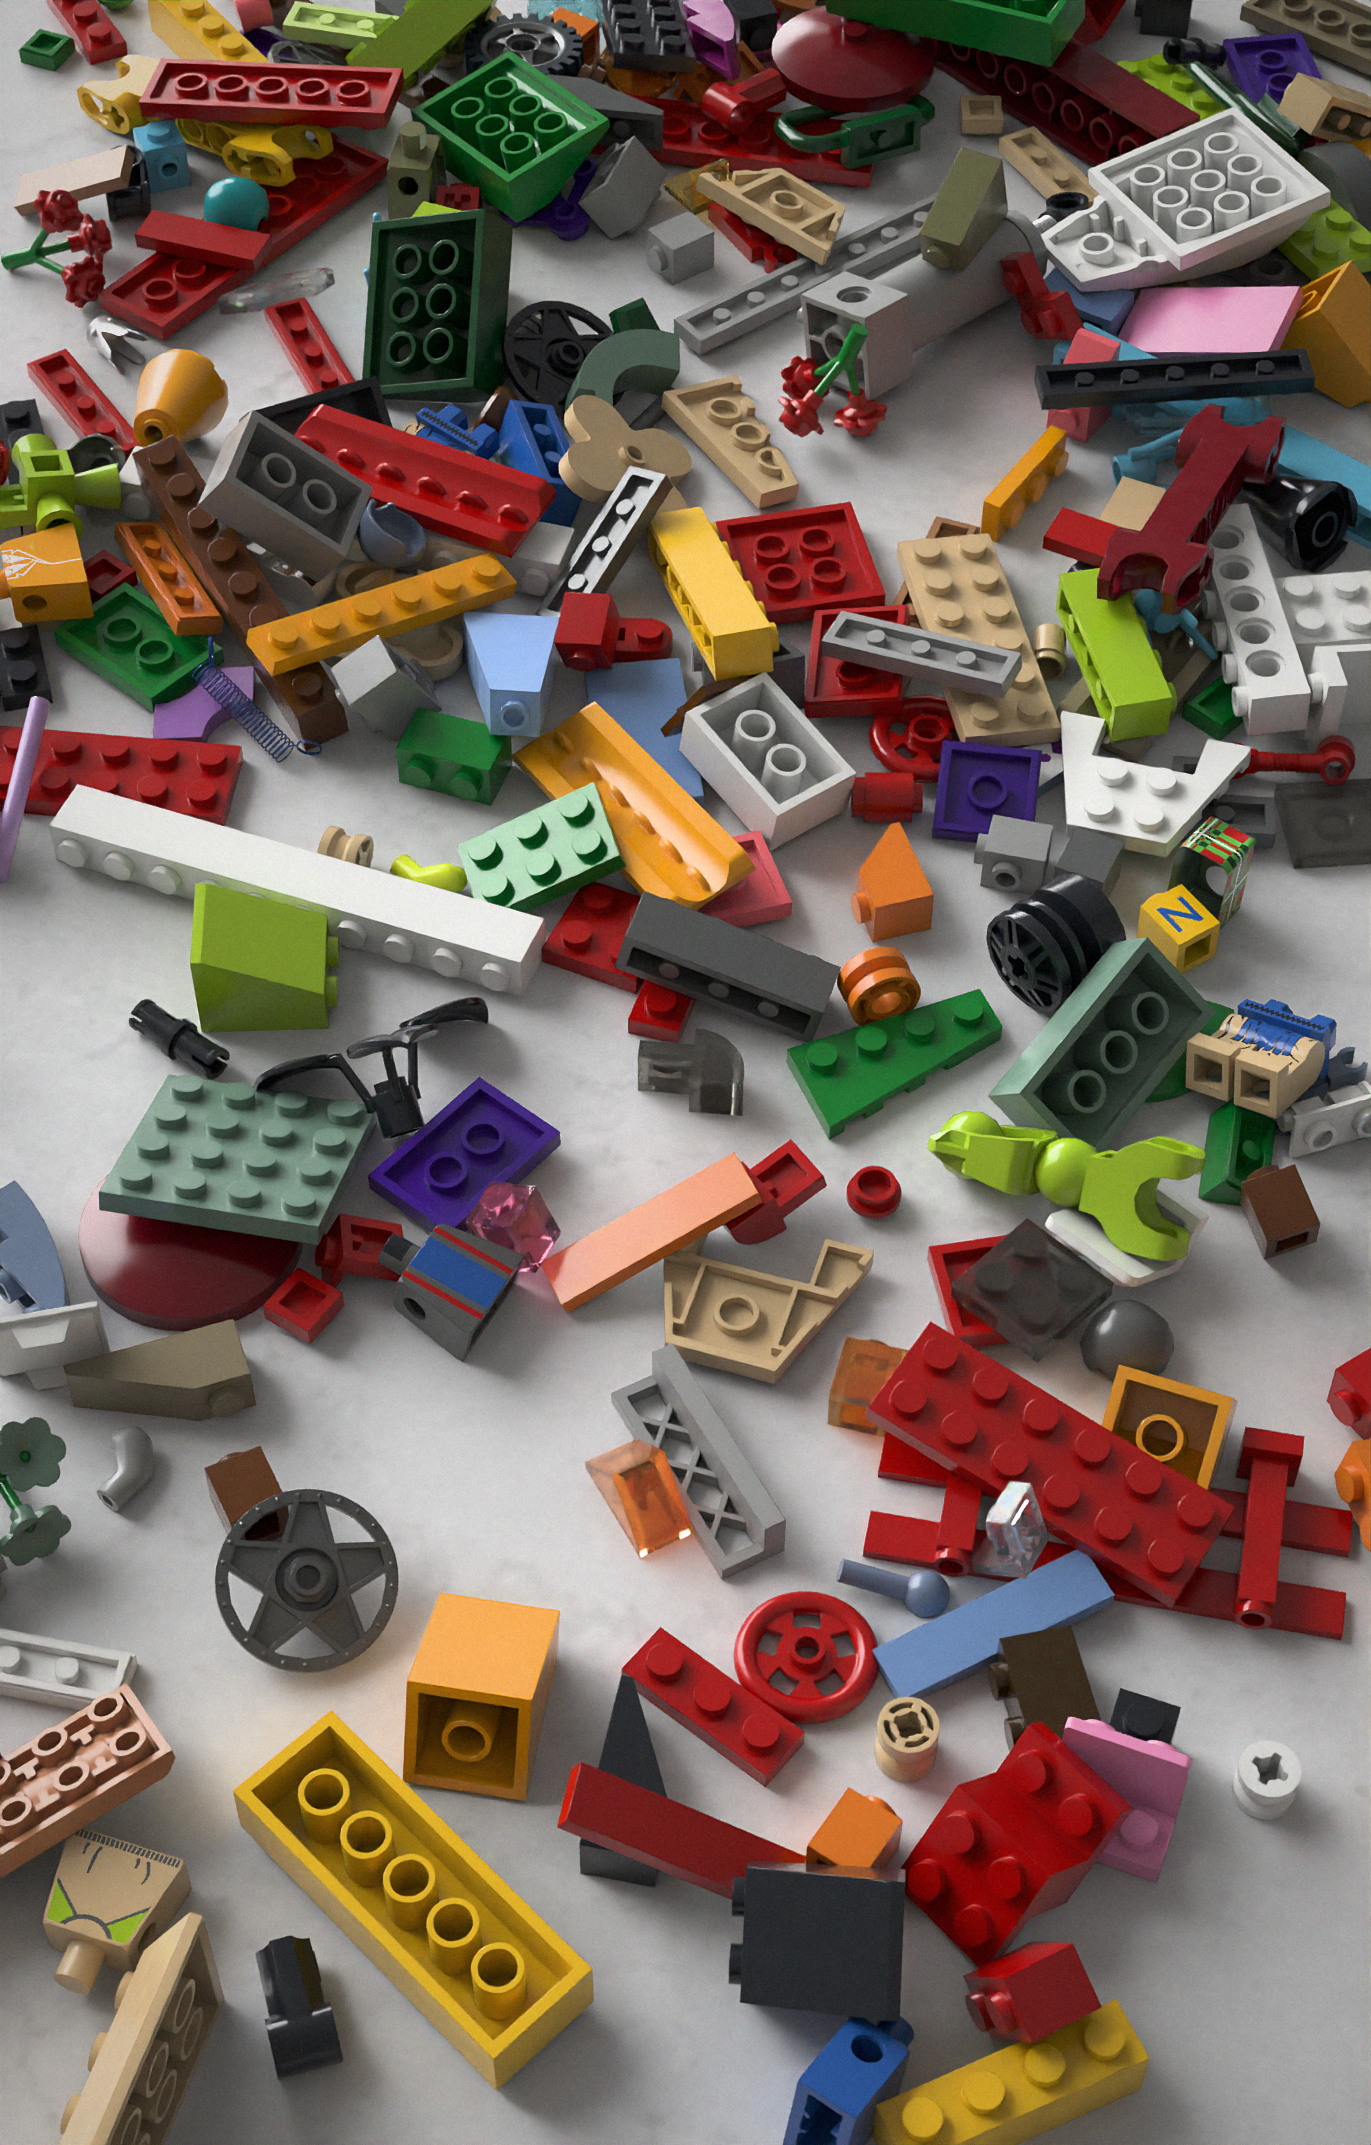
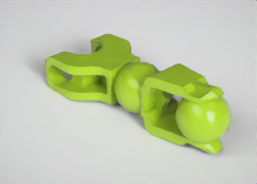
M963 1111L953 1115L942 1126L940 1133L929 1137L927 1149L943 1163L946 1170L959 1178L976 1179L999 1191L1012 1195H1033L1041 1192L1045 1199L1057 1206L1079 1207V1211L1094 1215L1101 1222L1108 1239L1117 1249L1126 1253L1160 1261L1181 1259L1188 1254L1190 1233L1187 1228L1164 1218L1156 1204V1189L1161 1178L1179 1181L1190 1178L1194 1174H1202L1206 1154L1203 1149L1169 1137L1157 1136L1128 1145L1118 1152L1107 1150L1098 1153L1095 1147L1081 1139L1060 1138L1057 1136L1058 1132L1049 1129L999 1125L997 1120L979 1111Z

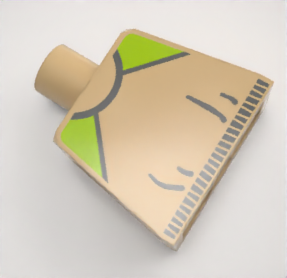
M85 1828L67 1837L43 1918V1926L50 1946L57 1951L65 1953L55 1972L54 1980L67 1990L78 1994H89L102 1966L124 1973L127 1971L135 1972L143 1951L163 1935L191 1892L192 1887L185 1860Z

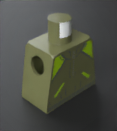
M407 122L400 127V134L387 166L388 220L412 217L423 201L436 204L438 185L447 186L442 139L438 135L426 134L425 126L422 123ZM413 186L418 187V191L412 194Z

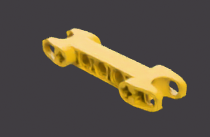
M138 55L125 56L115 63L119 75L118 80L109 82L91 80L76 89L80 108L103 127L119 134H126L137 126L142 127L154 121H162L158 118L142 117L139 101L160 60ZM92 96L102 102V108L95 104ZM174 119L185 143L223 156L226 166L234 175L252 179L258 184L276 187L284 186L296 178L292 166L293 159L309 158L317 160L327 156L334 150L331 132L319 125L297 124L287 127L278 123L257 122L245 125L238 121L217 120L211 123H203L196 119ZM306 130L316 136L319 145L306 138Z

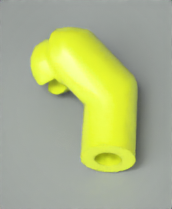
M407 854L397 857L390 868L392 875L454 893L462 892L467 884L466 873L461 867L450 863L421 867Z

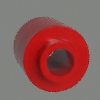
M865 772L864 777H855L851 792V817H863L864 822L912 823L913 813H922L923 783H914L913 773Z

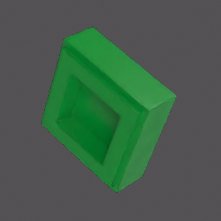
M39 29L19 49L20 61L56 71L76 51L74 38Z

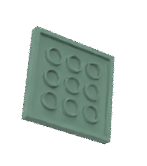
M169 1074L100 1188L99 1210L319 1245L377 1125L376 1112L367 1113L364 1104H358L350 1099H325L306 1096L298 1091L280 1092L267 1089L255 1091L254 1087L246 1083L228 1084L202 1080L194 1075L176 1076Z

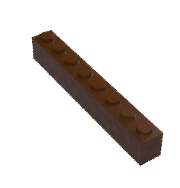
M175 434L132 453L143 492L209 598L223 617L224 622L249 662L254 666V670L299 741L311 740L321 745L348 732L349 728L345 710L335 694L336 687L319 661L271 676L246 644L249 629L290 615L236 530L197 506L206 483ZM301 743L305 751L317 747L311 743Z

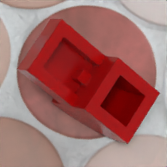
M791 1139L751 1169L742 1161L741 1164L763 1202L725 1223L723 1227L738 1243L745 1245L758 1244L775 1237L787 1229L783 1218L827 1186L823 1174Z

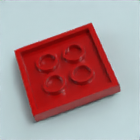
M851 502L716 521L720 541L727 542L732 561L739 562L743 580L751 582L756 602H763L768 622H774L777 625L813 619L814 611L885 606L886 594Z

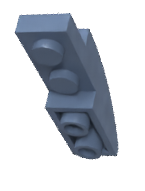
M14 1180L0 1189V1295L9 1304L16 1300L24 1309L23 1314L70 1306V1298L55 1242L38 1209Z

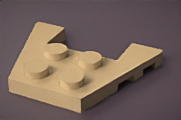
M706 1234L663 1259L665 1346L673 1343L685 1361L775 1384L871 1271L874 1251L825 1238L810 1283L807 1284L702 1257L700 1255L708 1236Z

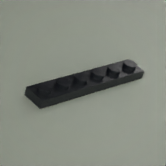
M1306 349L1036 366L1034 382L1042 410H1064L1081 407H1110L1127 404H1155L1158 402L1313 392L1315 375Z

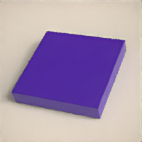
M943 740L932 838L977 843L979 833L988 835L993 815L1035 822L1042 750Z

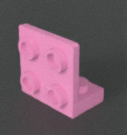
M1069 1717L1062 1741L1134 1808L1096 1862L1157 1883L1178 1816L1192 1758L1179 1753L1173 1746L1156 1740L1143 1741L1119 1733L1105 1722L1099 1720L1084 1721L1075 1717Z

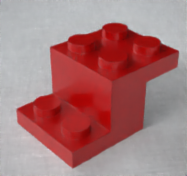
M1042 1721L1029 1724L995 1773L956 1786L900 1868L906 1869L905 1894L980 1968L1003 1956L1030 1918L1068 1902L1134 1808Z

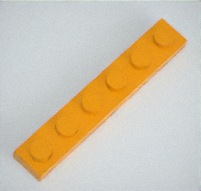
M488 552L248 630L246 644L271 676L359 648L376 635L386 639L462 614L464 611L468 612L513 597L517 581L494 554Z

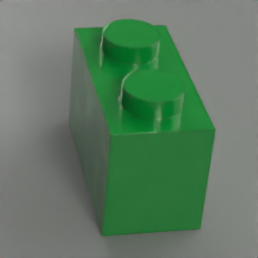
M422 708L417 709L396 747L400 783L490 806L493 804L513 766L510 735L490 734L487 724Z

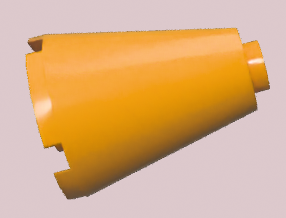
M172 349L151 360L144 368L139 380L133 424L135 438L143 448L174 434L180 444L183 445L208 434L221 422L228 407V387L225 380H221L214 369L215 365L208 358L192 350Z

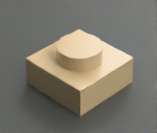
M960 96L961 134H974L977 136L1002 134L1003 111L1001 96Z

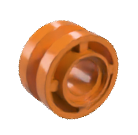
M876 947L856 955L843 966L837 977V987L842 998L847 1003L853 1020L860 1026L913 1010L921 996L920 986L913 973L910 972L909 964L903 953L893 947Z

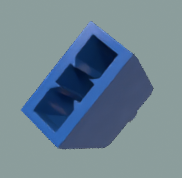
M900 2016V2022L876 2020L874 2024L865 2018L849 2017L798 2079L783 2145L867 2144L872 2137L876 2105L898 2096L911 2053L907 2047L914 2039V2031L903 2017Z

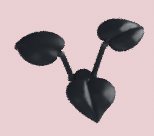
M480 997L454 1000L402 1022L399 1025L400 1029L390 1035L372 1036L349 1046L346 1052L350 1059H358L382 1052L388 1080L374 1085L376 1095L373 1097L341 1053L321 1054L281 1063L262 1073L255 1081L253 1087L255 1091L258 1089H268L283 1079L313 1069H339L364 1102L367 1113L376 1112L384 1139L415 1132L425 1125L418 1100L422 1098L418 1087V1042L438 1033V1023L472 1020L487 1024L489 1014L486 1002ZM402 1047L408 1049V1085L405 1076L398 1077L392 1054L393 1048Z

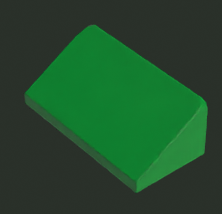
M1234 1097L1210 1115L1204 1150L1206 1158L1200 1179L1199 1197L1210 1202L1241 1206L1239 1198L1242 1182L1247 1181V1177L1252 1172L1269 1166L1272 1163L1277 1122L1266 1115L1235 1105Z

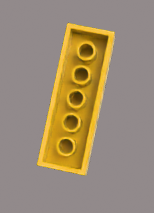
M332 1710L233 1790L240 1826L496 2091L594 2002L593 1969Z

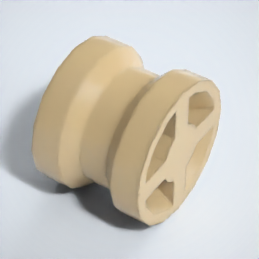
M329 826L322 835L317 853L370 868L374 850L373 839L371 836L357 834L354 837L346 835L343 828Z

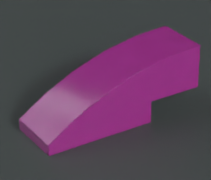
M687 0L681 2L685 25L696 60L732 81L738 79L741 65L734 20L729 8L721 0Z

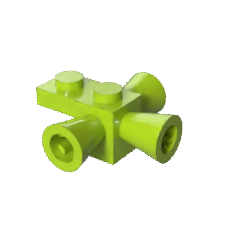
M29 434L20 438L14 444L11 458L19 470V484L0 485V530H7L17 526L36 525V532L73 522L77 540L79 541L83 535L84 527L81 519L75 513V504L120 510L121 484L118 468L115 463L74 474L67 450H57L55 442L48 436Z

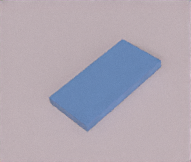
M680 658L613 663L612 669H594L590 672H584L588 705L593 701L597 702L704 808V794L700 773L679 750L682 733L664 737L660 730L677 712V708L687 702Z

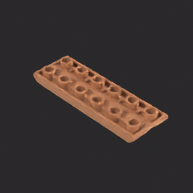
M127 1683L108 1694L98 1697L91 1705L56 1726L42 1731L33 1740L0 1759V1879L160 1781L170 1772L176 1757Z

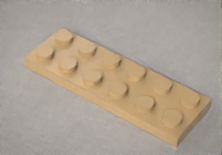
M968 534L899 541L896 556L922 630L1020 652L1022 656V669L1003 699L941 684L960 742L1004 747L1059 742L1061 725L990 534Z

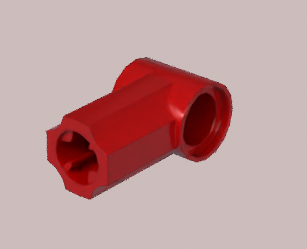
M772 67L733 86H729L721 81L716 82L708 88L702 98V112L730 133L735 135L742 134L750 127L756 115L787 99V87L783 83L781 74Z

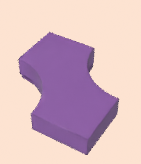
M254 666L220 668L221 672H224L231 679L232 683H235L239 690H242L243 694H246L250 701H253L255 704L256 678ZM213 670L212 673L204 681L201 682V684L203 685L206 682V680L216 672V670ZM220 673L216 674L213 680L219 677ZM221 677V678L218 680V682H217L214 686H212L210 689H208V691L211 692L212 689H213L220 681L223 680V677ZM211 680L207 685H205V688H208V686L211 684L213 680ZM224 681V682L222 683V685H221L217 690H215L214 692H212V695H215L216 692H217L223 685H225L227 681ZM199 684L192 692L180 699L155 704L153 738L207 743L211 733L221 724L233 719V717L229 715V711H225V708H222L221 704H218L214 697H211L210 693H207V690H204L203 686ZM231 684L227 685L226 688L215 698L218 699L226 689L230 688ZM231 688L230 691L222 699L219 700V703L223 702L226 696L233 692L234 688ZM237 691V692H234V694L232 695V697H231L230 699H228L225 703H223V706H226L227 703H228L234 696L237 695L238 691ZM239 695L236 698V700L232 704H230L226 709L229 710L231 706L241 698V695ZM242 699L230 713L232 714L239 705L244 703L245 699ZM245 703L244 706L236 714H234V717H237V715L245 707L248 706V703ZM252 706L248 707L246 712L243 713L241 716H244L248 711H250L252 709Z

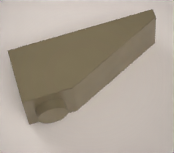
M234 1319L63 1365L74 1407L202 1421L216 1416H232L242 1409L256 1406L251 1373Z

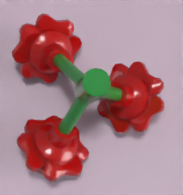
M55 189L53 191L39 190L38 198L34 200L33 207L40 214L42 229L31 246L3 253L1 256L2 265L6 270H12L37 263L61 275L67 288L66 301L74 303L78 308H83L86 303L96 301L98 293L104 290L106 280L102 274L104 254L113 248L110 230L106 226L105 220L94 221L89 213L82 214L78 209L77 199L72 197L68 191L63 189ZM67 230L77 232L79 230V233L67 236V241L42 247L50 233H62ZM71 250L72 253L84 250L88 254L81 262H74L66 267L45 257Z
M853 324L838 356L823 366H818L812 357L803 360L800 356H795L792 358L789 367L781 371L782 378L785 380L782 386L783 391L792 399L790 400L782 396L778 399V402L784 408L778 420L781 423L784 422L783 425L787 430L801 438L807 436L812 431L819 435L823 434L824 430L818 422L819 416L816 410L823 403L824 400L822 398L829 394V387L842 370L847 372L850 391L847 393L849 403L843 409L835 412L834 425L843 427L851 436L857 435L865 438L872 431L878 429V422L886 419L887 406L885 404H878L873 399L867 400L864 389L859 388L855 360L868 336L869 331L867 328L860 324Z

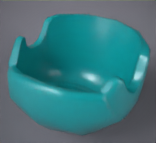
M233 176L219 180L206 193L204 221L256 232L259 221L262 218L263 221H268L270 205L266 190L249 178Z

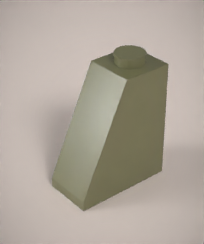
M961 147L919 232L923 260H927L938 268L945 269L949 267L964 271L996 231L1008 213L1002 159Z

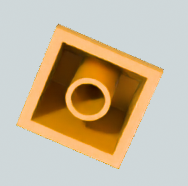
M1351 260L1300 288L1304 299L1279 349H1306L1315 375L1314 387L1348 409L1363 401H1366L1368 404L1371 403V285Z
M440 1592L407 1679L403 1758L404 1782L526 1801L557 1663L559 1610Z

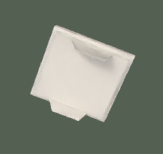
M97 1301L0 1318V1374L7 1376L25 1372L36 1392L68 1386L63 1365L110 1353Z

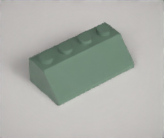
M1148 937L1114 942L988 1097L1016 1126L1054 1130L1058 1132L1057 1136L1060 1138L1081 1139L1095 1147L1098 1153L1104 1152L1187 1049V1041L1203 1029L1215 1014V1011Z

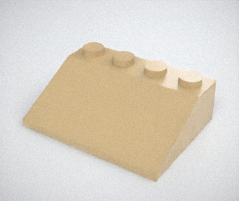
M192 1912L188 1913L143 1951L135 1972L127 1971L124 1974L116 1993L114 2006L117 2013L108 2033L103 2031L99 2033L90 2051L88 2071L91 2073L81 2095L73 2094L64 2110L60 2125V2132L63 2137L59 2145H165L225 2001L202 1915Z

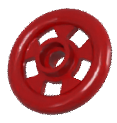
M933 695L904 697L903 713L876 715L869 729V744L878 762L891 773H913V782L938 783L940 763L935 764L932 759L941 757L943 740L952 741L951 733L957 732L946 699ZM896 722L907 726L903 735L889 730ZM905 748L914 758L909 760L897 753V751Z
M790 1592L764 1602L746 1618L734 1644V1667L741 1686L793 1723H823L840 1718L851 1712L867 1697L874 1686L879 1671L878 1662L872 1652L873 1649L878 1647V1643L867 1620L845 1601L820 1592ZM801 1615L820 1617V1628H794L793 1617ZM766 1633L782 1637L777 1645L776 1655L774 1656L758 1651L760 1642ZM847 1635L854 1646L855 1654L839 1658L837 1657L836 1645L832 1639ZM808 1647L815 1650L817 1655L812 1658H803L796 1652L801 1648ZM777 1672H781L788 1680L798 1684L790 1695L780 1692L769 1683ZM832 1673L836 1674L844 1685L832 1694L823 1696L815 1684L825 1681Z

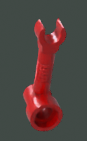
M1332 735L1323 739L1318 744L1316 753L1285 754L1282 752L1280 754L1279 752H1259L1257 749H1251L1249 766L1243 773L1237 772L1231 779H1240L1246 774H1255L1258 771H1290L1291 773L1295 771L1296 773H1320L1321 778L1326 783L1339 785L1348 779L1356 761V751L1353 743L1340 735ZM1233 742V744H1238V745H1243V746H1245L1244 744H1241V743H1238V742ZM1336 761L1340 762L1341 765L1331 766L1329 763Z

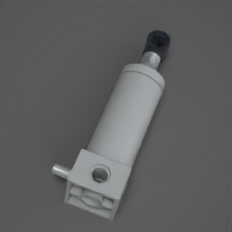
M1063 192L1052 195L1046 201V211L1040 214L1034 222H1031L1028 217L1016 210H1008L1003 222L964 271L949 267L945 269L938 268L927 260H923L921 253L873 280L844 271L801 294L802 307L798 311L797 319L800 323L804 324L807 358L812 357L818 366L828 363L838 356L852 325L860 324L867 328L869 333L855 360V368L859 388L864 389L866 399L872 400L914 376V352L1015 297L1008 292L1003 283L1002 273L1004 271L999 262L1000 259L1012 252L1031 251L1044 277L1048 258L1041 234L1077 211L1089 209L1088 197L1078 192ZM842 370L831 385L850 391L847 372Z

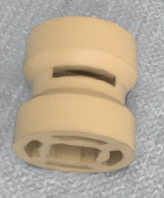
M908 1696L894 1699L881 1710L877 1723L874 1755L880 1770L891 1779L905 1783L918 1781L927 1776L934 1767L940 1722L938 1714L931 1705L921 1699Z

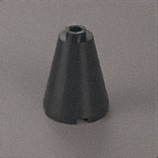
M1277 473L1268 486L1246 482L1232 505L1248 503L1258 535L1294 568L1302 571L1307 570L1311 573L1320 572L1331 566L1344 552L1349 542L1343 540L1348 525L1355 528L1358 518V502L1352 490L1341 483Z

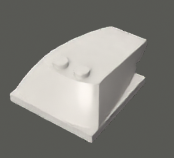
M1232 107L1089 169V185L1100 194L1093 199V206L1087 210L1077 211L1041 234V237L1045 243L1048 260L1080 292L1149 287L1191 280L1229 270L1264 256L1302 227L1315 212L1330 206V190L1236 107Z

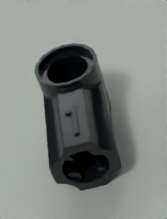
M290 1935L269 1941L268 1945L262 1950L255 1952L269 2013V2018L265 2019L278 2080L344 2062L330 2001L326 2003L324 2001L320 1984L321 1977L310 1938H296Z

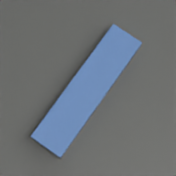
M1077 1549L873 1649L872 1652L878 1662L879 1672L895 1699L908 1696L923 1699L988 1667L989 1664L995 1663L999 1638L1072 1625L1112 1605L1115 1594L1090 1556Z

